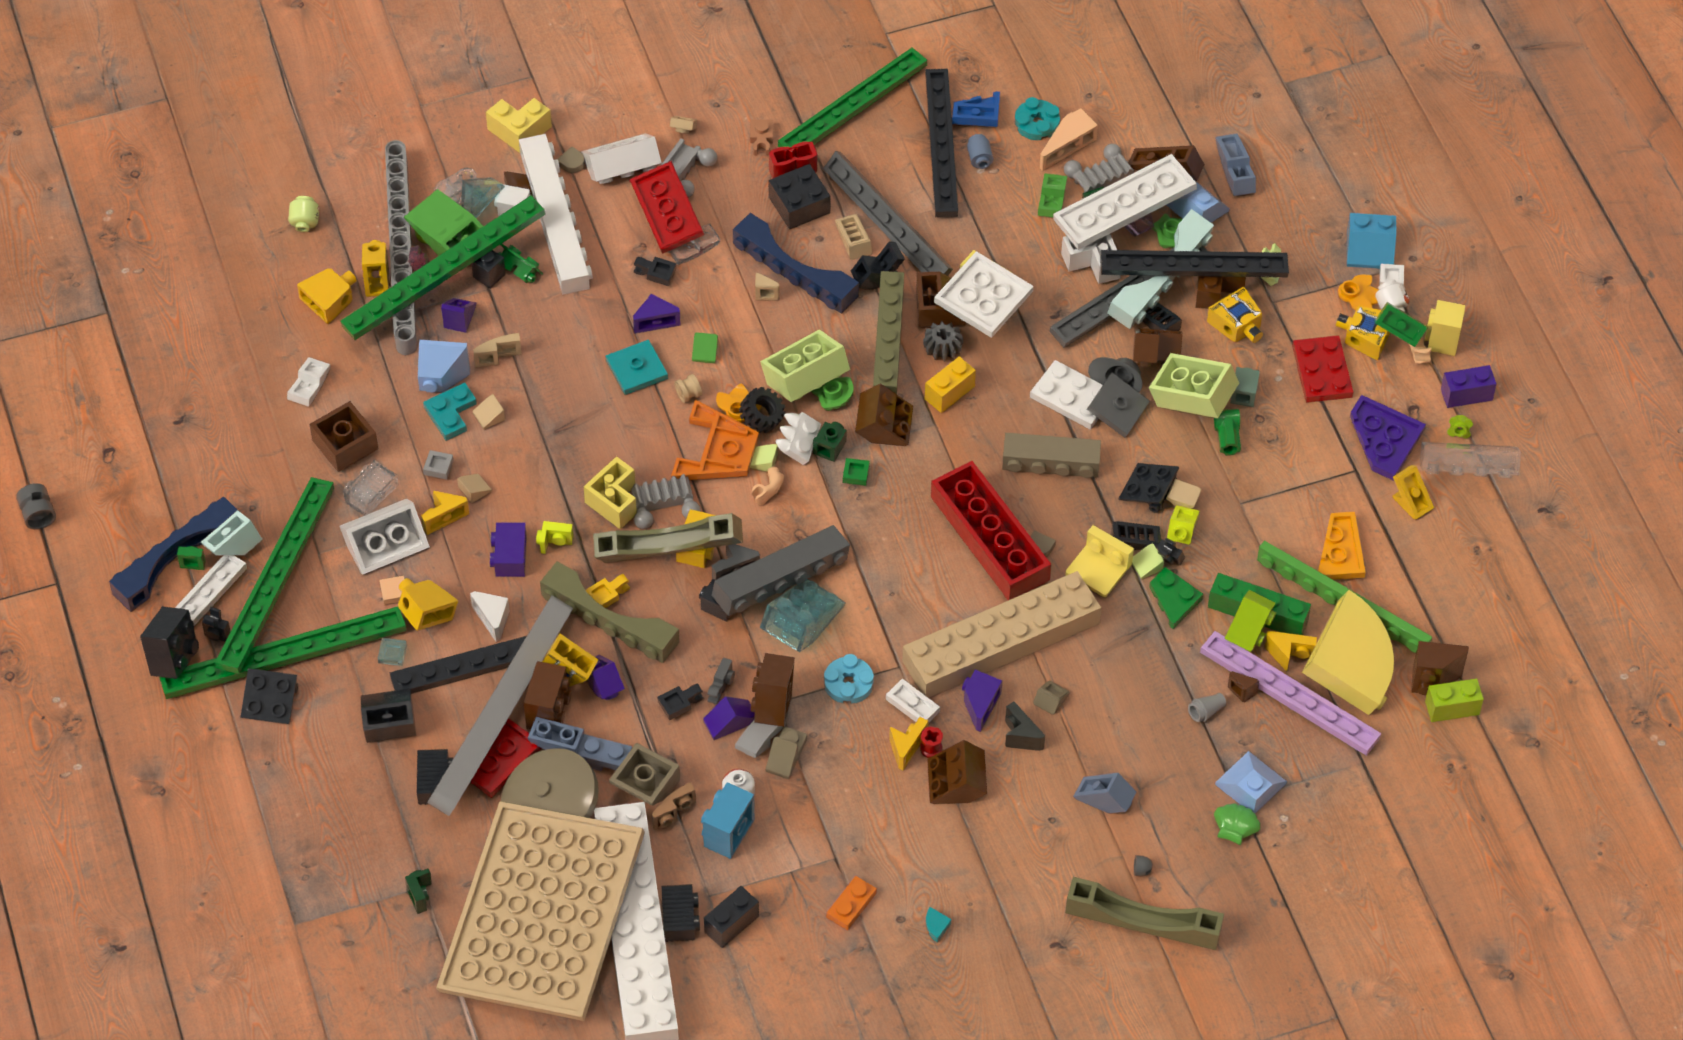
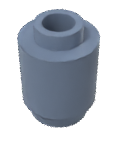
M983 134L971 136L967 144L971 164L975 168L985 169L994 160L990 142Z

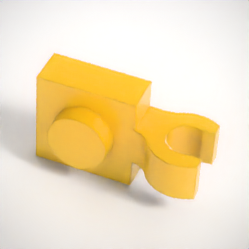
M624 574L617 576L611 582L604 578L587 588L586 592L597 603L607 608L619 600V594L625 593L630 589L627 584L629 580Z

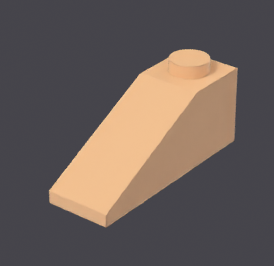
M1081 108L1067 114L1062 119L1041 152L1040 169L1042 171L1097 140L1098 125Z

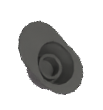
M1100 357L1093 360L1089 365L1088 373L1090 378L1102 385L1108 376L1114 373L1137 392H1140L1142 389V372L1132 359L1119 358L1115 360L1113 358Z

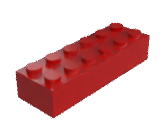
M973 461L931 481L932 500L1008 601L1050 581L1051 563Z

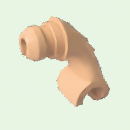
M1422 336L1415 347L1410 345L1415 363H1431V347H1425L1424 337Z
M770 467L768 469L769 485L757 484L753 487L752 496L756 497L755 502L758 505H764L780 489L784 475L777 467Z

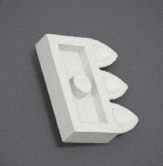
M803 412L800 414L786 413L785 418L791 426H781L780 430L787 439H776V444L783 453L804 465L809 462L813 450V439L818 435L821 423Z

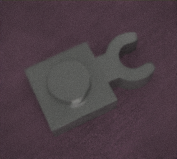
M722 658L714 675L713 684L707 692V695H709L707 702L717 705L721 693H724L727 685L732 684L735 677V671L732 669V660Z

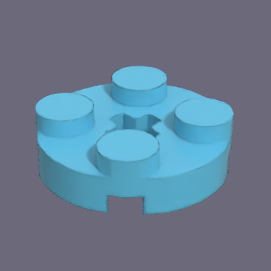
M847 654L828 665L824 672L825 690L837 702L851 701V704L861 702L872 691L874 682L873 671L865 661L853 654ZM845 677H853L854 683L851 684L849 681L844 683L843 681Z

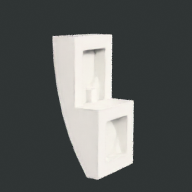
M308 357L298 371V379L287 392V400L309 407L328 374L330 364Z

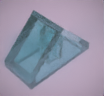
M492 177L462 180L461 206L477 218L505 186Z

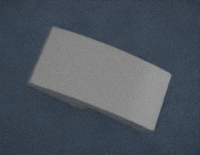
M753 721L735 744V748L756 758L770 747L771 738L782 731L783 727L754 723Z

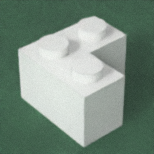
M1110 234L1079 250L1067 236L1063 237L1061 255L1068 271L1091 266L1098 284L1121 278V275H1101V250H1117Z

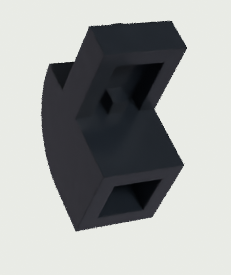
M889 241L877 257L862 255L850 271L854 279L859 282V288L877 289L880 288L881 271L898 272L897 269L905 258L897 243Z

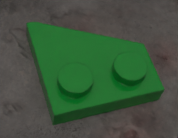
M1166 567L1155 576L1149 585L1152 594L1158 599L1162 612H1165L1169 619L1168 624L1172 629L1203 600L1202 592Z

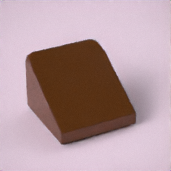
M504 172L505 185L529 189L530 194H532L527 174Z
M1232 671L1229 674L1228 688L1242 702H1246L1257 694L1260 681Z

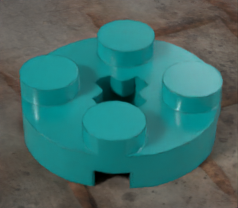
M1035 97L1027 98L1025 103L1021 104L1015 112L1014 122L1018 127V132L1030 140H1041L1042 137L1046 136L1048 138L1052 137L1060 124L1058 106ZM1036 117L1042 119L1038 120L1037 122H1034V118Z

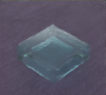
M382 638L378 663L403 666L407 641Z

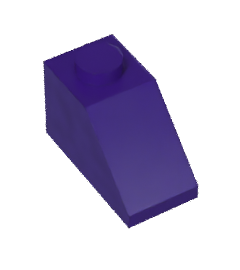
M597 655L595 658L598 659V662L586 681L597 697L610 700L619 695L618 692L625 688L615 663L601 655Z
M975 669L971 678L967 677L965 679L962 691H964V703L975 729L981 732L1001 695L1002 680Z

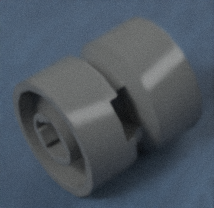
M33 483L26 485L18 491L16 499L28 528L42 529L55 521L56 513L50 502L47 488L44 485Z

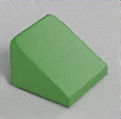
M696 332L694 334L692 361L715 363L718 350V335Z

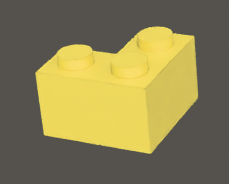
M535 98L520 110H516L501 99L486 111L487 129L519 153V139L542 135L552 127L550 109Z
M1437 300L1436 309L1431 308L1425 341H1429L1428 348L1431 347L1432 352L1455 356L1465 305Z
M615 457L584 486L585 503L619 529L624 527L637 513L636 498L628 493L635 484L634 469L618 457Z

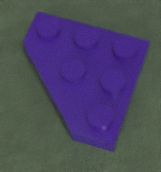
M1361 395L1351 411V421L1371 470L1394 481L1393 476L1399 473L1424 432L1426 424Z

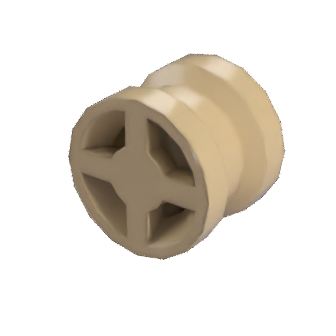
M694 374L688 375L685 380L679 379L674 382L676 392L683 403L688 402L691 397H700L702 395L700 384Z

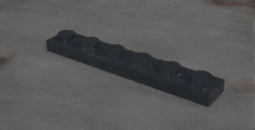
M527 636L389 672L394 691L410 688L411 694L506 669Z

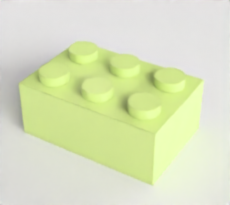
M821 330L815 331L760 361L767 385L790 402L800 399L803 395L820 388L823 384L840 377L843 373L850 370L844 346Z
M1170 353L1149 389L1157 407L1218 418L1239 385V381L1231 364Z

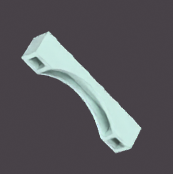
M1191 209L1178 224L1174 235V251H1200L1199 248L1202 245L1206 247L1213 238L1211 232L1214 225ZM1154 276L1147 281L1125 286L1112 300L1108 314L1129 329L1135 323L1140 324L1147 314L1145 311L1149 307L1153 309L1160 299L1159 295L1162 292L1166 293L1171 288L1172 280L1175 276Z

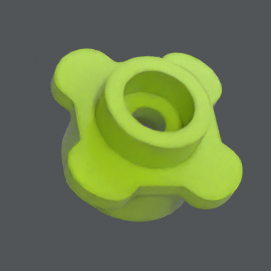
M1457 415L1449 419L1451 424L1447 430L1449 436H1457L1464 439L1471 436L1469 431L1470 427L1473 426L1471 419L1464 415Z

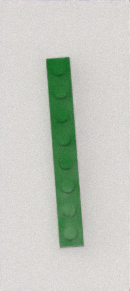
M911 47L779 139L778 147H792L800 142H813L815 145L927 66V59Z

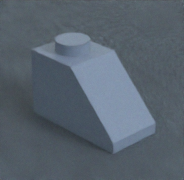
M1119 773L1083 777L1073 797L1106 813L1126 812L1130 808L1136 791Z

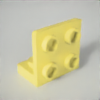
M1092 525L1087 532L1086 546L1066 569L1065 574L1067 576L1078 571L1089 589L1103 597H1107L1131 567L1134 548Z

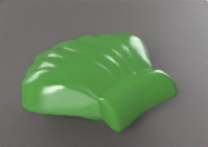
M1165 213L1158 221L1151 224V228L1157 232L1161 247H1175L1174 235L1178 224L1183 219L1170 218Z
M839 377L830 380L811 392L818 396L821 406L825 410L830 411L845 406L853 396L854 388L850 377Z
M1227 804L1223 807H1218L1214 812L1215 820L1220 829L1217 837L1230 840L1238 845H1241L1243 838L1258 832L1261 828L1255 813L1243 805Z

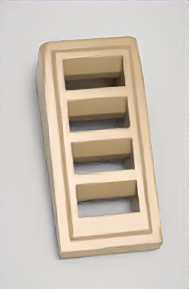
M857 214L835 220L851 260L861 258L862 255L868 256L872 254L871 240Z

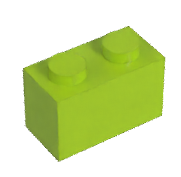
M1249 590L1244 596L1224 639L1250 652L1256 645L1260 647L1266 636V633L1262 631L1266 624L1271 625L1276 615V612L1272 611L1276 603Z
M1476 678L1431 685L1428 687L1425 703L1431 722L1480 715L1484 699L1478 679Z

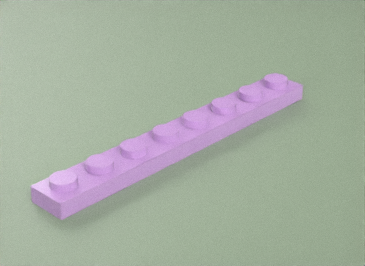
M1214 631L1201 647L1200 653L1231 672H1237L1258 679L1260 681L1258 689L1367 756L1381 737L1380 732L1244 648L1224 639L1225 637Z

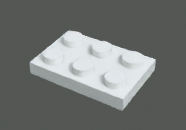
M1055 360L1030 391V398L1091 430L1099 418L1089 412L1087 407L1102 387V384Z

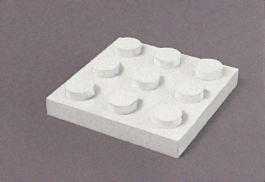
M976 251L934 297V303L992 338L1033 292V286Z

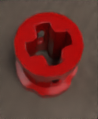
M930 726L922 731L920 751L924 757L930 758L942 751L943 733L939 728Z

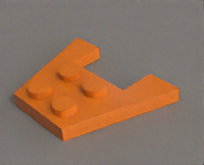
M695 400L689 417V424L711 429L701 461L677 457L671 478L675 476L679 479L682 474H685L689 480L747 476L759 439V432Z

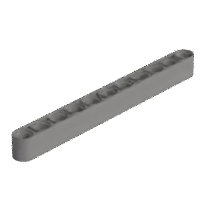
M399 140L390 141L385 146L392 286L413 273L411 225L404 219V216L410 212L408 162L405 144ZM414 301L393 315L396 350L402 355L412 354L417 348Z
M553 595L550 597L428 800V804L450 816L529 684L536 662H542L573 609L571 606Z

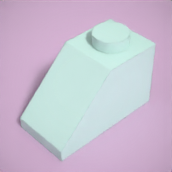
M236 511L201 543L215 555H245L263 539L251 520L241 512Z

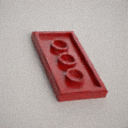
M672 161L629 179L662 254L705 235Z

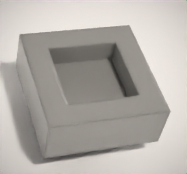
M430 450L423 468L424 475L447 480L454 461L453 455Z

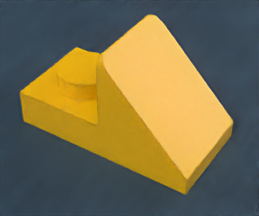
M1410 465L1393 476L1399 491L1392 495V497L1413 519H1418L1434 508L1417 466Z
M433 491L436 507L430 508L421 514V522L424 532L429 535L469 515L468 500L463 496Z
M1267 631L1265 649L1287 671L1290 656H1296L1301 659L1310 657L1316 645L1317 637Z
M919 717L915 724H910L906 734L890 727L889 740L898 768L902 771L922 743V731L928 727L929 721L922 717Z

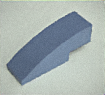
M1238 133L1216 137L1221 164L1233 196L1256 193V177L1250 167V157Z

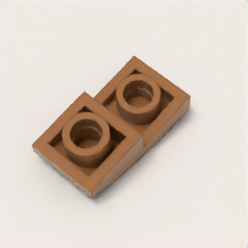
M691 782L672 792L656 807L652 813L654 830L671 826L678 820V810H685L692 806L693 803H696L695 788Z

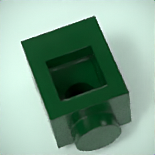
M835 421L831 424L825 422L818 435L813 439V454L835 462L847 441V430L844 429V426Z

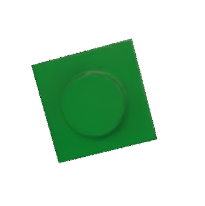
M846 458L842 483L866 486L870 461Z
M194 546L178 548L177 557L180 568L205 569L206 560L202 548Z

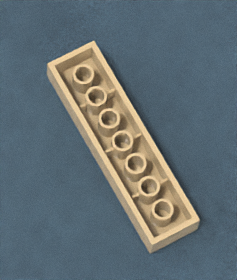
M1076 571L904 645L902 662L920 692L930 698L964 683L967 677L971 678L975 669L983 673L990 672L1100 624L1101 606L1079 572Z

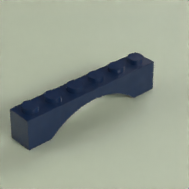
M751 212L733 229V244L739 250H744L756 261L770 267L774 273L781 274L793 285H798L807 291L811 297L818 298L828 308L835 309L842 314L859 297L858 281L842 271L816 269L792 259L775 242L768 223Z
M224 496L218 501L212 502L206 510L199 515L193 516L180 529L174 530L168 538L154 545L141 558L135 559L129 567L122 572L116 573L109 581L112 595L130 612L135 610L150 598L152 588L158 576L177 557L179 547L203 545L201 541L239 510Z

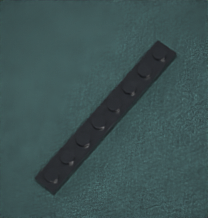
M925 69L935 217H958L948 69Z
M1101 250L1100 252L1101 275L1288 278L1289 275L1288 254L1281 252Z

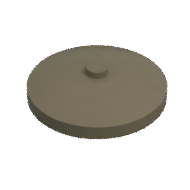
M561 748L547 749L529 756L514 769L505 783L501 802L590 818L598 800V780L592 767L579 754Z

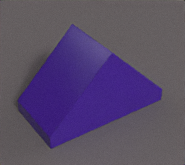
M650 294L633 315L634 334L681 326L679 308L653 294Z
M453 298L442 303L441 310L444 328L466 333L477 302Z
M725 696L703 718V722L713 740H716L749 726L754 721L755 712H751L749 700Z

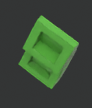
M1044 174L1038 216L1053 218L1054 213L1062 210L1067 176Z

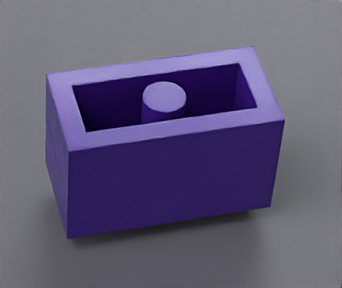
M1490 365L1445 372L1441 392L1447 408L1493 401L1497 383Z
M496 522V532H491V547H495V552H490V567L495 568L496 577H525L527 541L525 523Z

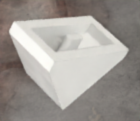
M476 591L470 593L472 608L495 642L499 641L510 612L508 598Z

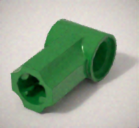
M1239 409L1223 410L1218 418H1214L1215 431H1218L1220 452L1224 453L1225 456H1230L1241 450L1239 435L1240 412Z

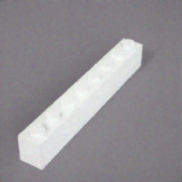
M546 134L519 139L520 155L533 198L545 209L546 215L540 218V222L562 295L590 289L589 279H593L590 265L586 266L585 261H587L585 248H580L579 243H582L579 229L575 230L574 212H569L568 209L571 208L569 195H564L563 190H566L564 179L558 176V173H560L558 160H553L555 155L553 143H548Z

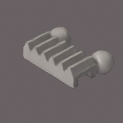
M680 138L661 165L672 161L687 197H690L694 193V185L691 181L682 179L686 178V173H690L691 166H695L696 160H700L704 166L714 165L717 161V153L711 148L703 150L700 146L692 148L685 145L684 139Z
M1114 143L1108 144L1103 151L1104 157L1108 162L1102 160L1100 165L1095 163L1091 169L1086 167L1084 172H1082L1081 164L1076 160H1070L1064 166L1065 175L1069 178H1074V182L1076 185L1080 184L1084 193L1100 187L1105 188L1133 174L1134 170L1123 155H1121V148Z
M682 474L679 479L672 476L669 481L663 478L659 483L657 480H653L652 484L644 482L642 486L636 483L631 488L632 496L636 498L637 509L634 522L640 529H648L652 526L654 519L653 515L649 512L652 510L683 504L682 515L686 519L690 509L701 512L700 505L693 500L689 479L685 474Z

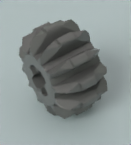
M941 321L940 325L933 323L931 329H926L923 345L926 348L927 355H933L934 360L942 357L945 362L947 357L954 359L956 354H960L963 337L960 334L959 327L953 328L952 322L944 325V322Z

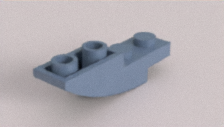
M539 717L535 718L528 736L529 741L544 750L561 748L573 751L584 758L592 769L602 771L603 767L617 770L632 749V746L586 735L582 728Z

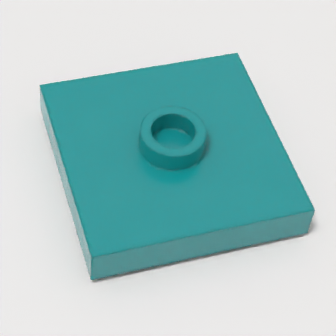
M649 339L605 356L606 362L624 395L668 379V373Z

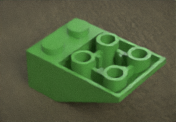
M439 189L404 216V219L438 256L483 227L473 214Z

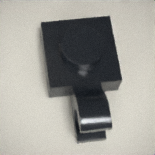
M637 257L634 262V266H636L634 273L638 275L647 274V280L669 286L676 271L677 263L654 257L653 261Z
M1166 538L1165 541L1161 540L1158 544V554L1161 555L1165 562L1171 565L1173 562L1178 565L1182 564L1185 555L1182 550L1176 548V542Z
M210 607V615L206 614L202 620L204 634L214 641L221 640L226 642L231 632L229 622L222 620L221 610Z
M697 683L684 691L677 686L658 696L657 700L668 719L672 720L691 710L690 703L700 702L704 697L701 694L703 691Z

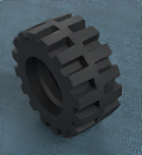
M764 387L754 388L740 404L741 420L745 419L744 424L746 426L750 425L752 429H757L759 433L762 431L764 433L772 431L781 422L786 412L783 411L785 404H781L782 398H778V394L776 392L772 393L769 388L766 390ZM756 404L763 406L768 411L769 416L760 413Z

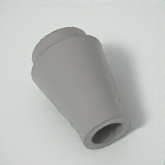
M1221 693L1193 699L1192 703L1188 705L1189 714L1195 722H1205L1218 710L1226 706V699Z

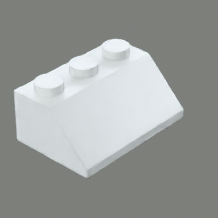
M646 133L581 151L591 179L596 182L599 181V184L613 181L612 177L621 175V178L632 176L634 171L639 169L646 172L656 168L657 164L662 163L655 136Z
M408 499L340 525L348 550L362 575L430 547L414 503Z

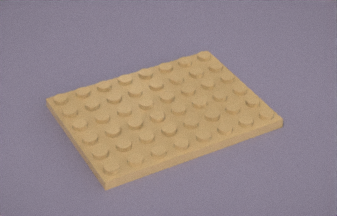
M499 802L436 987L437 990L442 993L584 1021L645 834L643 828Z

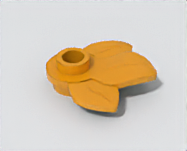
M1357 275L1352 280L1343 282L1338 288L1340 299L1349 302L1355 311L1359 306L1372 308V305L1378 304L1375 297L1378 289L1370 286L1372 283L1371 275Z
M742 383L738 384L730 394L718 392L716 396L717 406L726 412V416L742 423L745 421V419L741 420L740 415L742 413H736L739 412L740 404L749 392ZM756 404L758 411L761 409L762 406Z

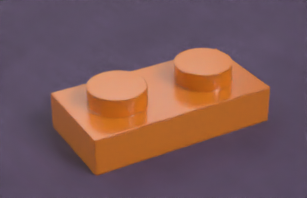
M855 876L827 911L826 918L848 931L876 895L877 888Z

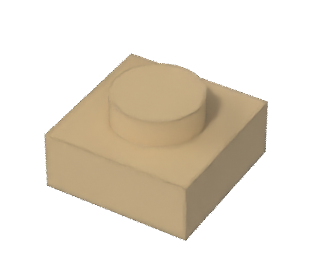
M673 116L670 121V127H675V131L680 133H689V130L696 129L697 119Z

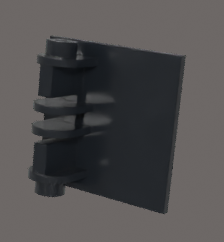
M1137 463L1118 499L1148 503L1149 510L1157 513L1162 510L1164 500H1166L1171 485L1177 479L1179 466Z
M248 668L240 718L290 724L294 693L298 692L299 687L298 683H296L297 675Z

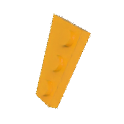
M1355 512L1330 514L1318 571L1333 580L1365 578L1366 571Z

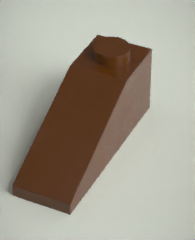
M1194 145L1135 148L1128 162L1132 169L1139 171L1172 154L1194 181L1198 180L1205 165Z

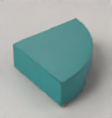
M929 907L926 914V927L930 937L938 942L951 925L952 919Z

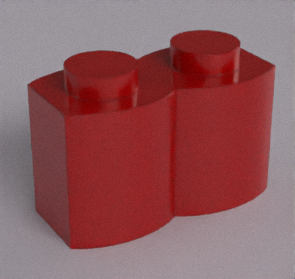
M800 142L792 147H779L769 152V171L772 179L808 164L811 165L815 173L817 172V152L813 142Z

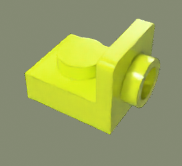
M1176 505L1170 519L1167 538L1189 545L1192 541L1193 530L1198 521L1200 511Z
M543 521L542 530H538L536 536V544L540 545L541 553L546 554L548 543L560 546L572 545L574 538L573 524Z

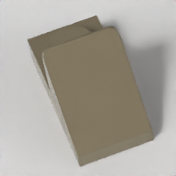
M784 726L780 736L774 737L765 771L789 779L807 741V734Z

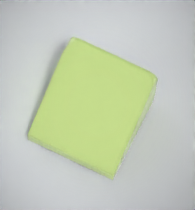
M777 444L756 446L750 468L768 472L770 467H774L778 455Z
M1152 543L1133 556L1132 565L1140 578L1143 579L1160 572L1163 569L1164 560Z

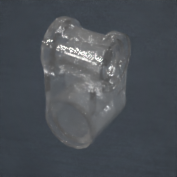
M463 168L447 179L438 182L434 187V192L439 189L460 205L478 194L477 174L471 168Z

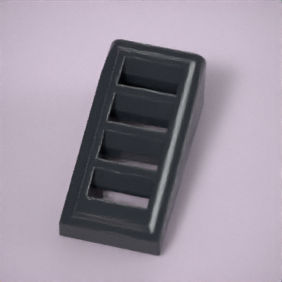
M1157 303L1153 309L1150 308L1146 311L1147 314L1143 322L1150 329L1179 331L1181 329L1182 319L1160 303Z
M1119 521L1112 522V536L1134 548V550H1143L1152 543L1157 549L1161 541L1160 526ZM1139 534H1144V540L1140 539ZM1149 534H1154V541L1149 540Z

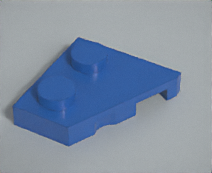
M993 92V97L982 99L981 96H976L969 100L954 102L952 124L998 127L1000 92Z

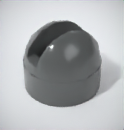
M1135 855L1134 876H1146L1151 872L1153 864L1148 857Z

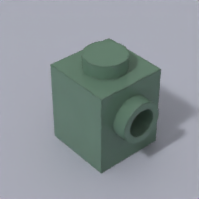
M1236 367L1235 374L1239 385L1231 396L1230 403L1254 407L1260 371Z

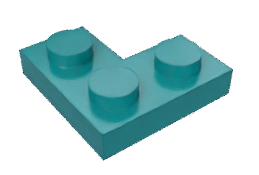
M462 383L423 402L424 409L445 441L467 431L466 424L458 413L477 405L476 398L466 383Z

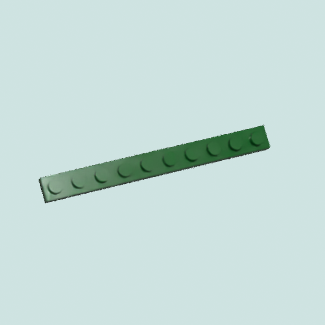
M530 195L340 321L342 327L354 340H357L546 215L545 209Z
M314 477L310 478L215 661L217 669L240 674L335 489L333 482Z
M397 606L253 647L240 674L217 669L215 665L217 658L187 666L178 679L159 678L165 698L170 699L247 677L248 668L268 671L407 631L401 610Z

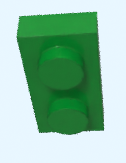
M1389 302L1385 304L1374 321L1375 324L1414 347L1428 328L1427 325Z

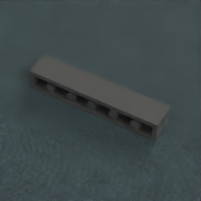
M832 525L715 580L712 597L728 616L736 612H743L747 607L755 603H762L776 593H783L787 588L795 584H802L816 574L820 575L835 565L843 564L848 558L850 543Z

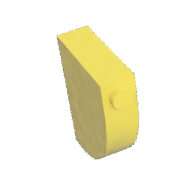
M1348 590L1338 600L1302 673L1370 715L1376 708L1380 710L1387 699L1384 695L1392 679L1394 654L1385 626L1375 611L1362 598Z

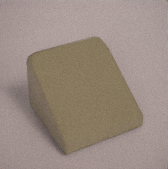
M1048 681L1038 689L1033 704L1050 714H1055L1070 692L1052 681Z

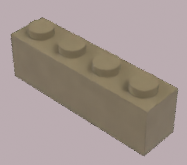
M1005 433L1002 470L1033 472L1036 474L1049 473L1060 476L1074 475L1084 478L1098 477L1101 440Z

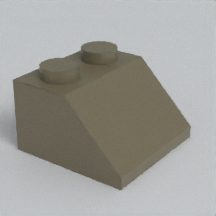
M636 743L609 779V783L650 805H655L662 802L674 790L680 781V770L678 764Z

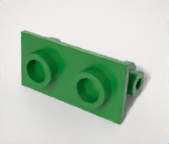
M501 244L504 250L498 254L504 257L506 270L511 272L515 266H518L513 274L525 283H533L537 272L543 275L537 268L540 264L529 256L527 259H524L520 256L522 252L513 245H510L508 248Z

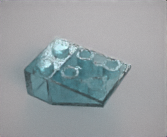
M807 579L802 584H797L767 604L760 628L796 651L801 652L818 638L842 610L846 602L839 599L835 594L821 588L814 581Z

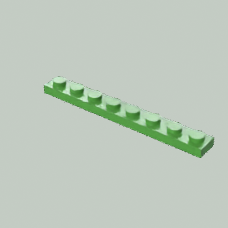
M1263 541L1259 546L1257 561L1264 567L1273 569L1285 579L1294 581L1306 591L1313 592L1329 604L1336 606L1338 600L1350 590L1266 541ZM1355 593L1375 611L1385 626L1391 640L1400 642L1414 653H1416L1419 641H1432V636Z

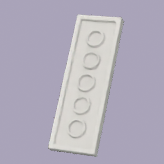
M1170 154L1054 213L1053 218L1079 250L1196 190L1197 183L1175 157Z

